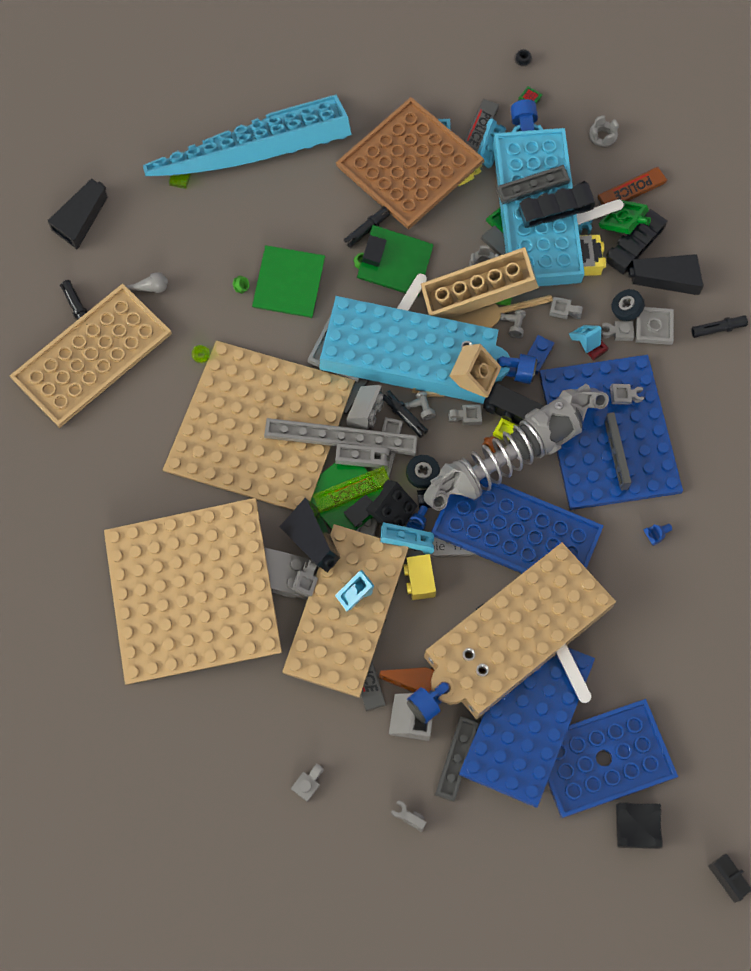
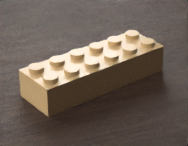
M526 247L421 283L429 315L450 319L539 288Z

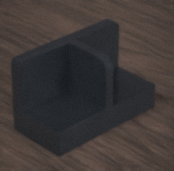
M727 853L708 865L734 903L741 901L745 895L751 892L750 885L742 876L744 871L737 869Z

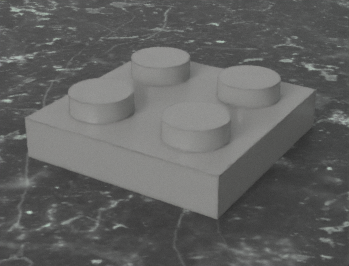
M644 307L643 312L636 318L635 342L672 345L674 342V309Z

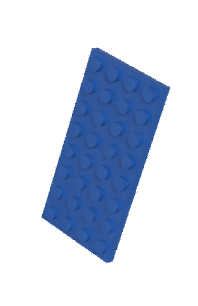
M486 477L479 481L481 485L486 488L489 484ZM492 483L491 489L489 491L482 489V495L475 500L462 495L450 494L447 505L440 511L431 533L436 538L522 574L560 543H563L587 569L604 525L502 483Z
M568 648L586 684L595 658ZM557 654L484 713L460 770V776L538 808L579 702V698Z

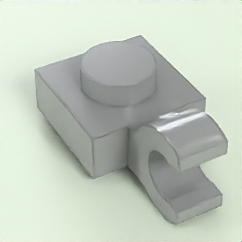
M553 297L549 316L567 319L568 315L575 319H581L583 307L571 305L572 300Z
M481 404L462 405L461 410H449V422L462 420L463 425L482 424Z
M312 560L306 561L303 571L297 572L292 587L293 591L307 597L313 595L318 580L317 577L313 576L317 565Z
M316 764L309 775L303 772L291 787V790L308 802L320 786L316 780L322 774L324 768Z
M398 800L397 805L402 807V811L397 813L392 810L391 814L422 832L427 823L424 821L425 817L415 811L413 813L407 812L404 802Z

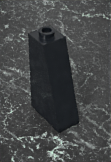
M91 178L47 220L50 229L77 250L108 198L105 191L106 187L101 182H96Z
M697 254L633 259L631 266L628 267V276L632 278V284L692 295H700L704 286Z
M304 498L279 527L317 566L328 573L340 559V555L318 508L308 499Z

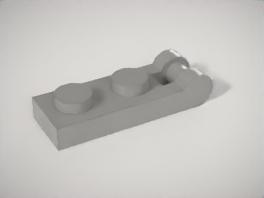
M337 443L335 464L387 470L389 468L387 458L390 455V450L380 447ZM374 456H379L380 459H374Z

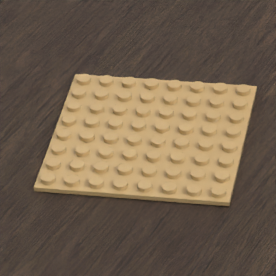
M216 341L163 471L294 511L304 498L311 502L331 446L264 438L266 419L339 426L355 380Z
M256 498L104 530L125 685L282 653Z

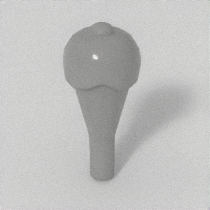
M156 272L126 287L131 292L148 291L157 294L166 290L168 279L162 273Z

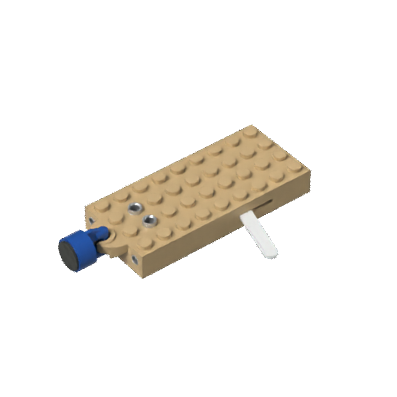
M560 543L425 650L424 658L435 670L431 679L432 690L427 692L424 688L420 687L407 698L408 707L422 723H427L440 713L438 706L440 703L444 702L454 705L462 702L477 720L556 654L579 700L582 703H588L591 700V694L567 645L611 610L616 601L563 543Z

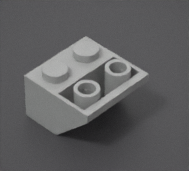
M382 386L360 387L347 416L348 427L365 430L374 428L377 420L375 417L376 413L381 412L384 403L382 402L384 396L382 394Z
M413 693L395 694L389 735L429 741L432 719L427 723H422L412 713L406 701Z

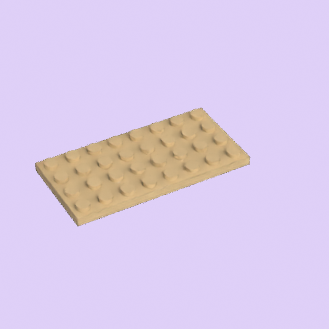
M122 283L13 372L10 378L61 428L167 339L172 332Z
M334 524L330 536L340 555V559L328 573L322 568H318L316 574L318 580L313 595L308 597L282 673L360 698L409 547L380 542L381 538ZM360 570H363L374 585L373 592L370 596L361 599L351 610L346 611L335 595Z

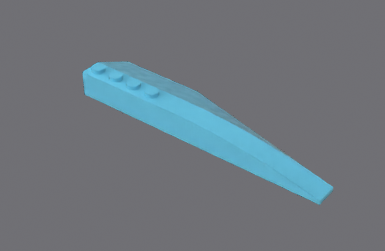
M337 95L269 113L263 120L254 119L251 125L237 126L234 132L225 131L203 140L202 145L196 147L193 144L185 152L176 151L172 153L168 159L162 157L143 165L145 176L187 174L234 167L286 153H295L300 149H309L314 145L327 144L332 140L344 139L350 136L349 120Z

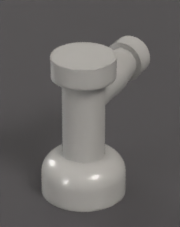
M516 310L515 315L501 313V320L515 322L514 326L509 329V335L513 338L523 337L524 330L521 326L523 318L526 316V312L523 310Z
M426 391L417 393V399L405 403V407L408 410L421 405L423 409L421 412L422 420H429L436 416L435 410L429 407Z

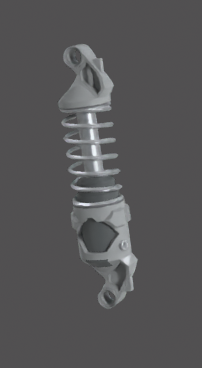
M584 384L578 389L562 390L560 396L541 409L535 408L527 413L519 426H513L514 432L512 434L503 432V439L507 446L504 447L498 439L493 438L492 443L496 453L493 454L488 446L482 445V451L486 459L482 460L478 453L472 451L471 456L476 464L473 467L465 458H461V460L454 463H445L439 475L430 480L432 484L424 494V501L433 509L440 511L446 507L450 494L462 495L474 500L482 495V489L489 491L492 483L500 484L502 476L510 478L513 470L521 471L523 463L531 465L534 457L542 458L547 454L552 455L560 450L562 444L582 432L587 409L605 408L609 402V396L596 388H590L588 384ZM517 458L520 461L519 468L512 465L511 461ZM505 464L509 466V474L501 471V467ZM494 471L498 472V481L492 479L490 476V474ZM485 477L488 479L489 484L487 488L479 482Z

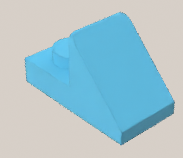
M583 325L569 333L571 340L580 341L584 351L588 353L601 345L602 329L596 325Z
M360 570L335 596L345 610L349 611L361 599L372 594L374 585L363 570Z

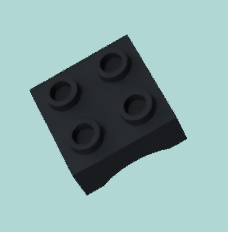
M386 480L381 493L369 504L366 511L381 526L383 522L404 526L418 505L398 482Z
M623 802L616 804L617 847L660 849L663 847L661 804Z

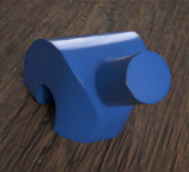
M422 505L418 513H414L411 516L406 527L424 531L427 519L424 516L428 508Z
M653 524V526L647 527L643 531L654 546L665 538L667 532L672 531V526L670 524L664 526Z

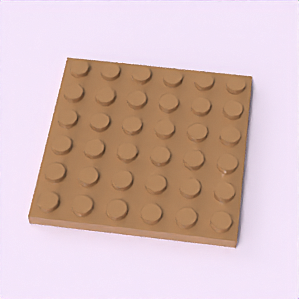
M410 97L336 162V166L382 207H386L387 211L409 230L484 163V158Z

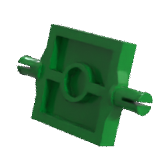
M621 200L624 203L623 208L605 215L599 222V226L601 229L630 235L638 224L649 225L651 223L650 217H644L649 211L648 206Z

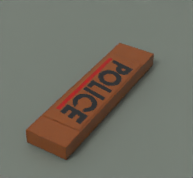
M656 167L599 194L598 200L602 205L614 200L629 201L665 184L667 179L659 167Z

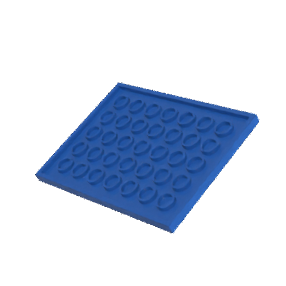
M648 355L539 371L546 405L557 399L562 390L578 389L584 384H588L590 388H596L609 396V402L605 408L587 409L582 432L562 444L561 449L557 451L569 510L682 494L683 488ZM612 384H630L631 389L642 387L643 391L637 393V395L644 397V400L640 403L632 400V403L629 405L612 404L610 386ZM608 413H615L631 478V485L628 490L620 489L604 423Z

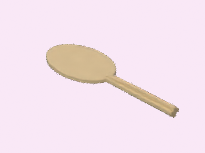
M548 295L503 307H498L494 303L450 318V320L493 328L499 322L501 313H509L549 303L553 300L552 296Z

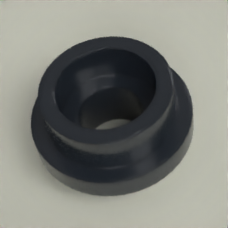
M521 49L516 53L515 62L518 65L527 66L531 63L532 56L528 50Z

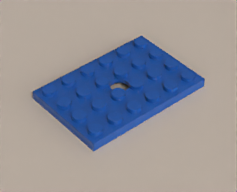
M644 699L569 725L548 779V785L561 819L678 777L647 700ZM604 750L610 753L612 757L610 765L601 766L598 764L596 754L599 751Z

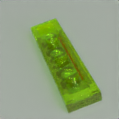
M382 466L315 493L313 497L319 512L323 513L382 489L386 480L390 479L385 467Z

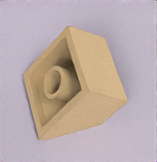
M481 344L465 345L449 376L460 388L486 398L490 394L501 366Z

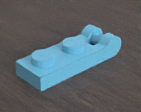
M493 118L486 124L487 128L477 152L484 158L483 165L487 168L492 167L495 160L493 150L494 133H505L506 128L502 125L499 126Z
M383 522L380 542L396 546H407L411 549L421 550L424 554H432L434 552V545L432 544L434 542L433 533Z

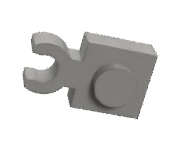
M615 321L614 326L609 323H603L601 329L609 331L603 332L602 338L606 339L614 336L615 341H633L634 339L633 321Z
M612 384L610 386L612 404L629 405L633 400L636 403H640L644 400V397H639L637 393L642 392L643 388L636 387L631 389L630 384Z

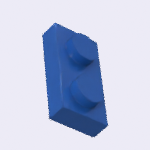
M540 335L537 336L527 354L535 356L537 359L536 375H538L554 346V342Z

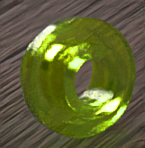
M197 345L193 348L191 355L195 362L204 363L209 359L210 351L204 345Z

